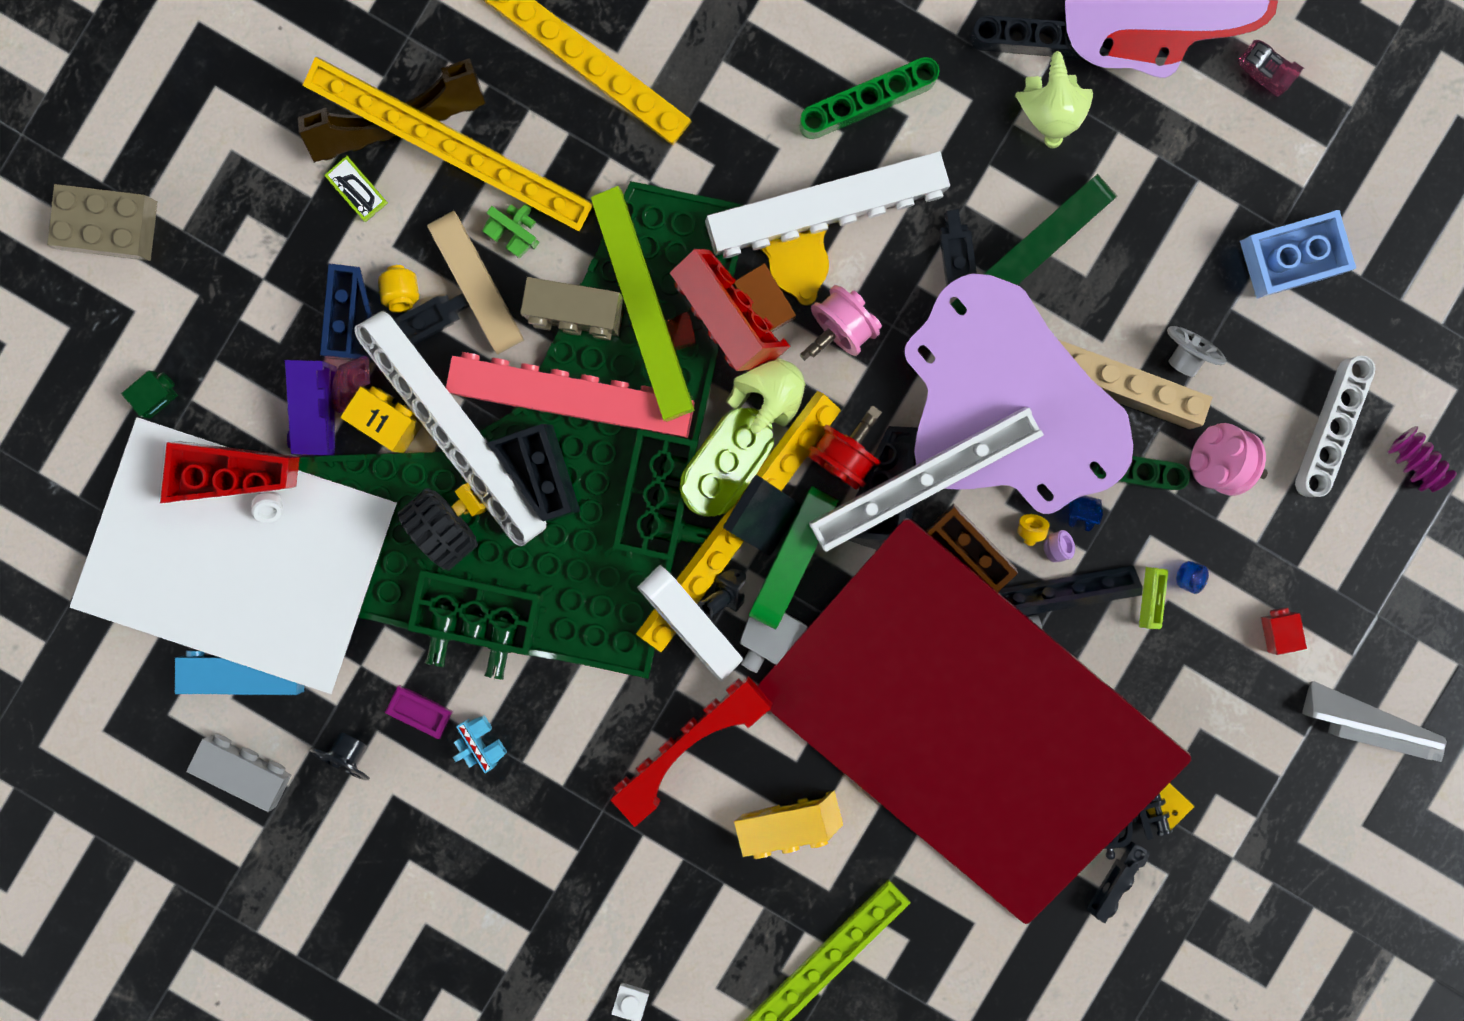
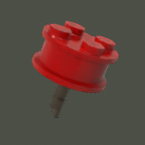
M871 406L862 422L859 423L850 437L825 424L823 427L825 434L816 447H809L810 453L808 457L832 475L842 479L843 482L853 489L858 490L860 486L864 487L866 483L863 479L873 465L879 466L881 462L866 451L865 447L860 443L882 412Z

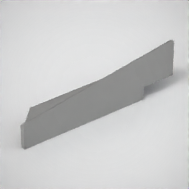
M1315 681L1310 682L1302 714L1331 722L1328 733L1400 753L1442 762L1447 743L1443 736Z

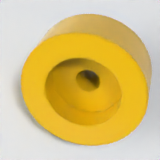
M1026 514L1020 518L1017 532L1024 539L1026 545L1034 546L1036 542L1047 538L1050 525L1042 516Z

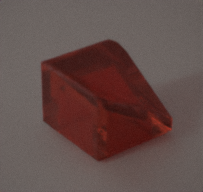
M687 312L667 322L675 351L695 346L696 340L690 315Z

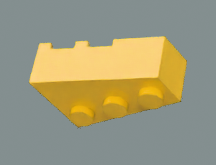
M835 790L826 792V796L822 799L808 801L807 798L798 800V804L783 807L776 805L742 814L734 821L743 857L753 855L754 859H761L770 856L772 851L782 850L783 854L799 850V846L810 844L811 848L827 845L832 836L843 826Z

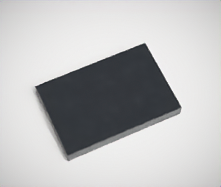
M755 475L723 525V528L770 556L802 505L763 478Z

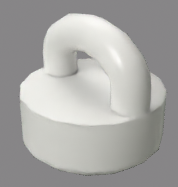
M274 492L257 495L251 503L252 516L259 522L264 523L278 520L283 513L281 496Z

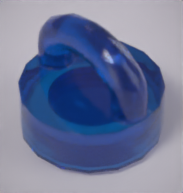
M1193 561L1183 563L1176 575L1178 587L1192 594L1200 593L1208 582V568Z

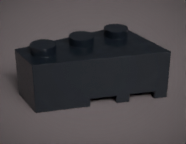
M540 424L486 443L491 451H494L500 459L506 472L513 477L521 488L520 491L543 522L554 521L581 512L553 425Z

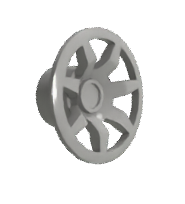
M1168 327L1167 332L1169 336L1179 344L1169 359V363L1179 372L1195 377L1205 361L1215 365L1226 364L1227 360L1223 353L1205 338L1182 327ZM1202 342L1205 346L1201 347L1199 343Z

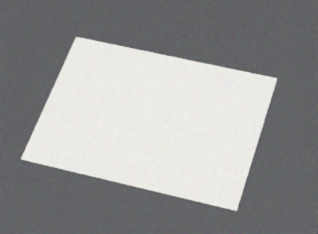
M136 417L70 608L332 694L397 503L299 470L297 486L293 488L160 503L167 442L183 441L221 447L226 446ZM262 493H278L281 496L283 505L282 516L278 520L269 523L256 520L252 516V500Z

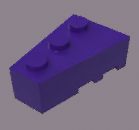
M285 360L287 411L289 417L287 446L291 449V454L335 456L337 366L324 361Z

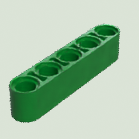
M920 58L808 106L801 114L800 132L808 139H817L927 92L934 86L939 76V66L932 58ZM926 69L930 72L932 78L926 81L921 80L917 76L916 71ZM899 81L904 86V90L899 93L893 92L889 88V83ZM871 93L876 97L877 101L871 105L865 104L861 100V95ZM836 105H844L848 108L849 114L843 117L837 116L833 108ZM808 117H817L821 121V126L815 129L809 128L805 120Z
M811 486L748 614L749 617L775 630L777 629L819 543L809 522L835 509L839 499Z

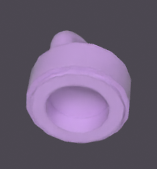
M1067 531L1054 532L1047 535V538L1044 540V552L1051 562H1062L1073 558L1075 544Z

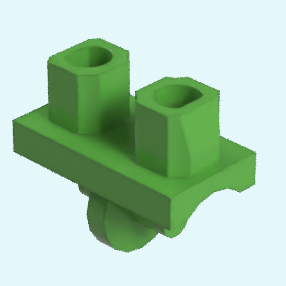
M511 204L506 212L514 217L513 220L491 206L487 211L489 219L482 230L484 234L497 242L505 230L511 232L514 236L505 248L519 259L530 247L533 249L537 247L540 243L536 240L537 238L521 227L524 224L532 229L536 221L529 217L531 212L530 206L525 204L520 209H517Z

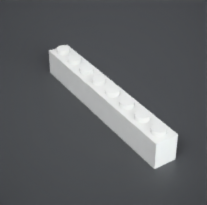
M939 151L708 215L705 223L715 256L723 254L724 258H730L741 254L740 249L752 246L753 250H759L770 246V241L781 238L782 242H787L799 238V233L810 230L811 234H816L827 230L828 225L839 222L840 226L856 222V217L868 214L869 218L885 214V209L896 206L897 210H902L915 205L914 201L925 198L926 202L940 199L943 197V192L950 187L941 152Z

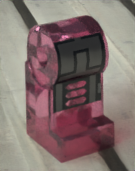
M1253 40L1238 60L1242 69L1277 97L1289 89L1304 69L1297 62L1291 63L1275 52L1270 45L1261 40Z

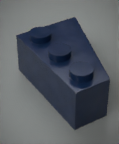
M329 264L320 355L322 358L375 363L360 344L355 334V326L372 317L361 268Z

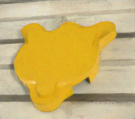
M810 230L800 232L799 238L787 242H782L780 239L771 240L770 246L760 249L769 260V270L778 286L794 296L804 306L815 302L817 291L825 281L829 271L828 254L823 243L827 230L816 234H811Z

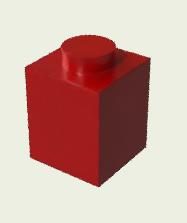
M1278 608L1270 610V616L1261 617L1268 653L1280 655L1307 649L1300 613L1289 612L1288 608Z

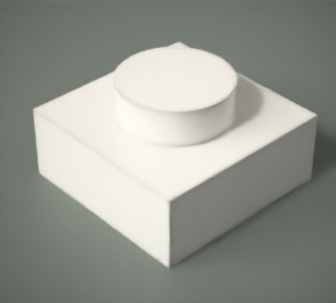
M621 982L612 1015L631 1021H641L649 991Z

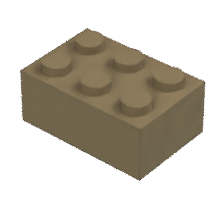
M54 184L47 245L62 251L151 261L158 202L141 194Z
M527 277L521 315L528 320L529 324H533L534 328L551 330V326H557L567 334L581 335V331H587L594 338L611 340V336L619 337L625 301L621 294L615 291Z

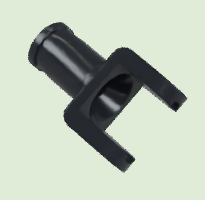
M731 569L717 576L715 592L705 600H702L698 605L707 614L709 619L724 607H728L735 612L740 609L744 604L745 595L740 593L739 590L746 583V573L740 569Z

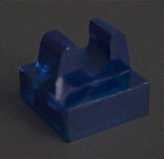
M1084 495L1069 503L1068 520L1070 527H1074L1078 519L1085 521L1086 531H1091L1095 524H1100L1103 517L1101 499Z

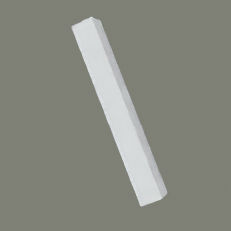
M1024 407L809 522V525L822 549L828 551L1042 437L1044 434L1035 422L1030 408Z

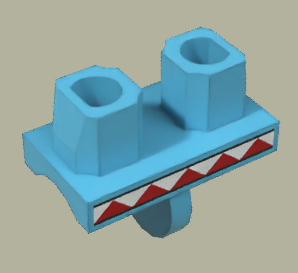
M485 715L471 721L468 718L457 726L468 747L462 738L454 742L459 750V753L453 756L455 762L463 758L470 768L477 763L471 754L473 753L482 770L486 773L497 765L496 762L507 753L499 739L487 747L480 736L492 730L491 724Z

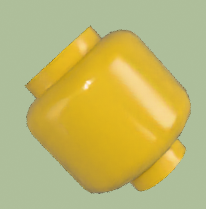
M392 265L378 277L380 301L389 310L405 312L412 309L413 305L419 300L417 276L413 271L406 269L402 265Z

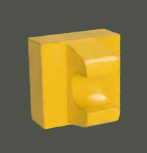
M468 483L463 484L455 491L459 500L451 507L458 517L463 513L464 515L470 513L471 516H475L488 510Z

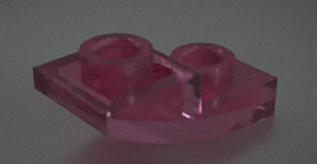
M366 355L341 364L337 368L331 396L332 409L337 413L345 411L360 386L363 387L370 384L369 358Z

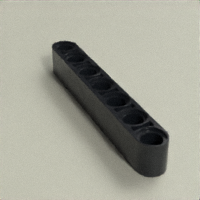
M987 15L977 20L970 35L972 45L981 51L1052 57L1053 53L1059 51L1063 58L1084 59L1072 47L1067 33L1066 22ZM980 28H987L992 32L993 37L985 39L980 36L978 30ZM1009 31H1018L1021 33L1023 40H1012L1009 36ZM1039 34H1049L1052 38V43H1043L1039 38ZM1107 38L1108 40H1110L1113 46V40L1111 38ZM1101 46L1099 53L1101 56H1107L1111 49ZM1160 49L1155 63L1158 66H1162L1169 54L1164 53Z

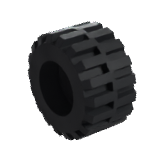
M425 488L398 511L400 523L410 538L430 560L445 570L449 571L478 546L476 537L461 516L458 517L451 505L434 490Z

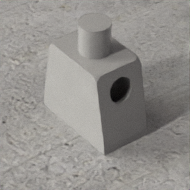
M785 613L775 630L748 617L739 642L748 648L749 651L741 665L754 673L758 672L764 659L777 665L804 633L807 625Z

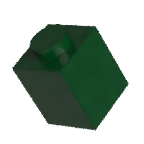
M150 370L121 393L137 414L144 418H152L178 396L172 389L175 384L165 373Z

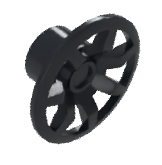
M340 732L329 752L310 748V752L314 756L328 764L331 761L333 767L338 769L340 766H343L347 774L361 780L370 779L369 776L357 768V764L367 747L359 740Z

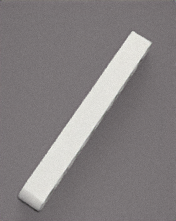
M381 311L355 326V334L360 344L512 542L518 546H523L543 532L547 527V523L540 519L520 491L521 488L513 477L506 472L503 467L504 465L495 452L491 451L488 447L487 441L388 313Z

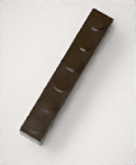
M470 58L441 68V77L429 89L406 102L409 106L438 121H445L452 115L463 111H474L479 106L486 104L481 85ZM327 108L298 117L299 134L314 163L321 160H331L338 154L350 150H360L367 144L379 140H389L395 135L359 115L329 113Z

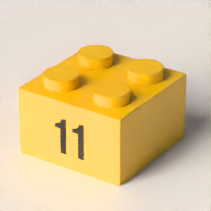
M360 386L340 417L389 450L399 453L406 452L422 427V423L408 406L400 403L393 404V396L374 386L370 389Z

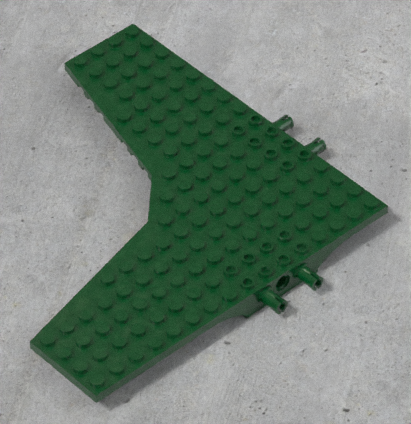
M630 181L623 196L690 398L695 403L688 439L521 407H517L502 419L492 423L480 431L487 443L540 424L553 425L581 511L554 521H547L546 529L525 545L518 546L513 543L488 510L475 516H471L470 513L465 515L463 513L461 515V518L475 535L478 546L449 571L436 565L414 543L402 527L398 511L425 488L436 491L452 506L459 500L455 491L463 484H467L444 452L300 457L299 471L397 503L358 615L359 618L429 635L431 641L427 660L425 661L428 665L445 666L444 662L448 643L452 640L488 647L490 655L484 676L489 678L494 676V679H504L508 653L512 652L649 679L655 648L636 633L655 608L637 587L659 565L671 574L677 543H680L681 540L702 545L707 538L699 537L697 534L709 536L711 532L710 527L686 524L685 520H683L686 504L681 496L680 480L684 469L698 449L719 344H716L709 337L708 328L704 322L694 315L691 303L685 295L677 290L675 280L670 272L694 249L710 250L714 254L705 223L708 215L744 205ZM603 237L598 251L579 286L619 292L623 297ZM723 254L715 256L734 278L739 255L730 258H724ZM626 304L624 306L619 337L611 336V340L594 338L587 331H581V335L564 333L563 329H559L539 369V372L548 374L551 373V369L569 372V377L580 379L581 374L595 376L599 378L598 383L610 385L611 380L629 383L628 388L640 390L641 386L652 387Z

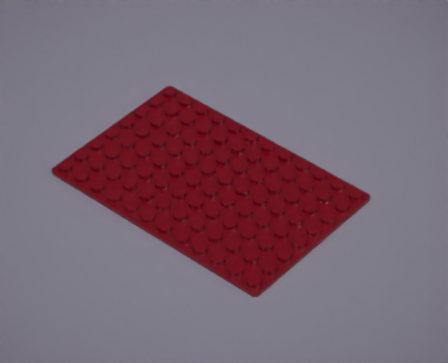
M909 518L904 519L799 637L778 664L757 685L773 703L769 710L1024 924L1030 923L1191 762V755L1188 751Z

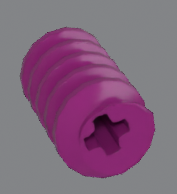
M1418 426L1412 427L1399 436L1387 452L1388 454L1400 453L1395 460L1397 464L1404 461L1408 462L1403 472L1407 473L1413 470L1416 472L1410 479L1412 482L1422 479L1423 483L1418 488L1420 492L1430 489L1431 492H1436L1449 484L1457 473L1455 470H1448L1449 463L1446 460L1440 461L1442 455L1439 451L1432 452L1434 445L1431 442H1424L1426 436L1423 432L1416 433Z

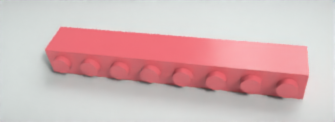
M462 352L461 357L452 356L446 389L452 395L688 439L693 412L668 422L664 421L653 387L641 386L640 390L628 388L629 383L611 380L610 385L598 383V377L581 374L580 379L569 377V372L558 369H551V373L548 374L539 372V366L525 363L521 364V368L509 366L510 361L499 358H492L491 363L479 361L480 355Z

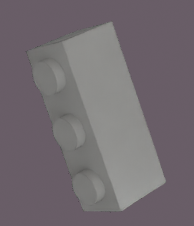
M219 734L202 739L186 772L267 812L277 806L292 774L285 771L286 768L283 765L274 761L267 763L259 759V754L244 747L239 749L231 745L232 741Z

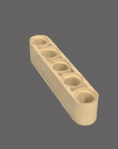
M452 211L428 224L427 226L496 354L498 355L524 341L518 326L456 212Z

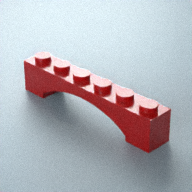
M749 676L744 681H741L740 678L736 679L726 688L728 694L721 701L717 698L713 699L703 709L706 713L698 721L694 717L690 719L680 729L683 732L681 736L675 741L670 737L658 748L661 753L653 760L647 757L635 768L638 773L634 777L629 779L626 776L613 787L616 792L611 801L634 827L658 807L661 800L657 797L663 777L677 758L689 747L705 736L723 728L741 724L749 728L771 709L773 703Z

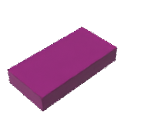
M399 685L385 713L440 739L453 711Z

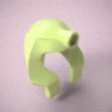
M1059 51L1053 53L1051 57L1048 84L1042 88L1041 77H1026L1024 92H1016L1015 95L1030 121L1041 134L1045 135L1044 142L1050 148L1059 147L1063 137L1069 136L1080 127L1088 114L1093 98L1092 89L1080 88L1077 84L1076 75H1067L1065 62Z
M777 358L775 361L762 364L734 378V386L726 402L734 409L740 408L751 395V392L761 394L764 397V404L761 406L759 414L756 415L757 418L754 419V423L751 426L752 433L758 434L770 422L771 424L775 422L783 427L791 422L802 402L806 384L799 368L791 362Z

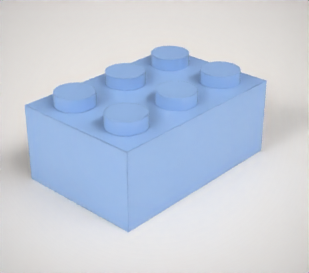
M1340 210L1257 233L1240 241L1257 299L1356 269Z

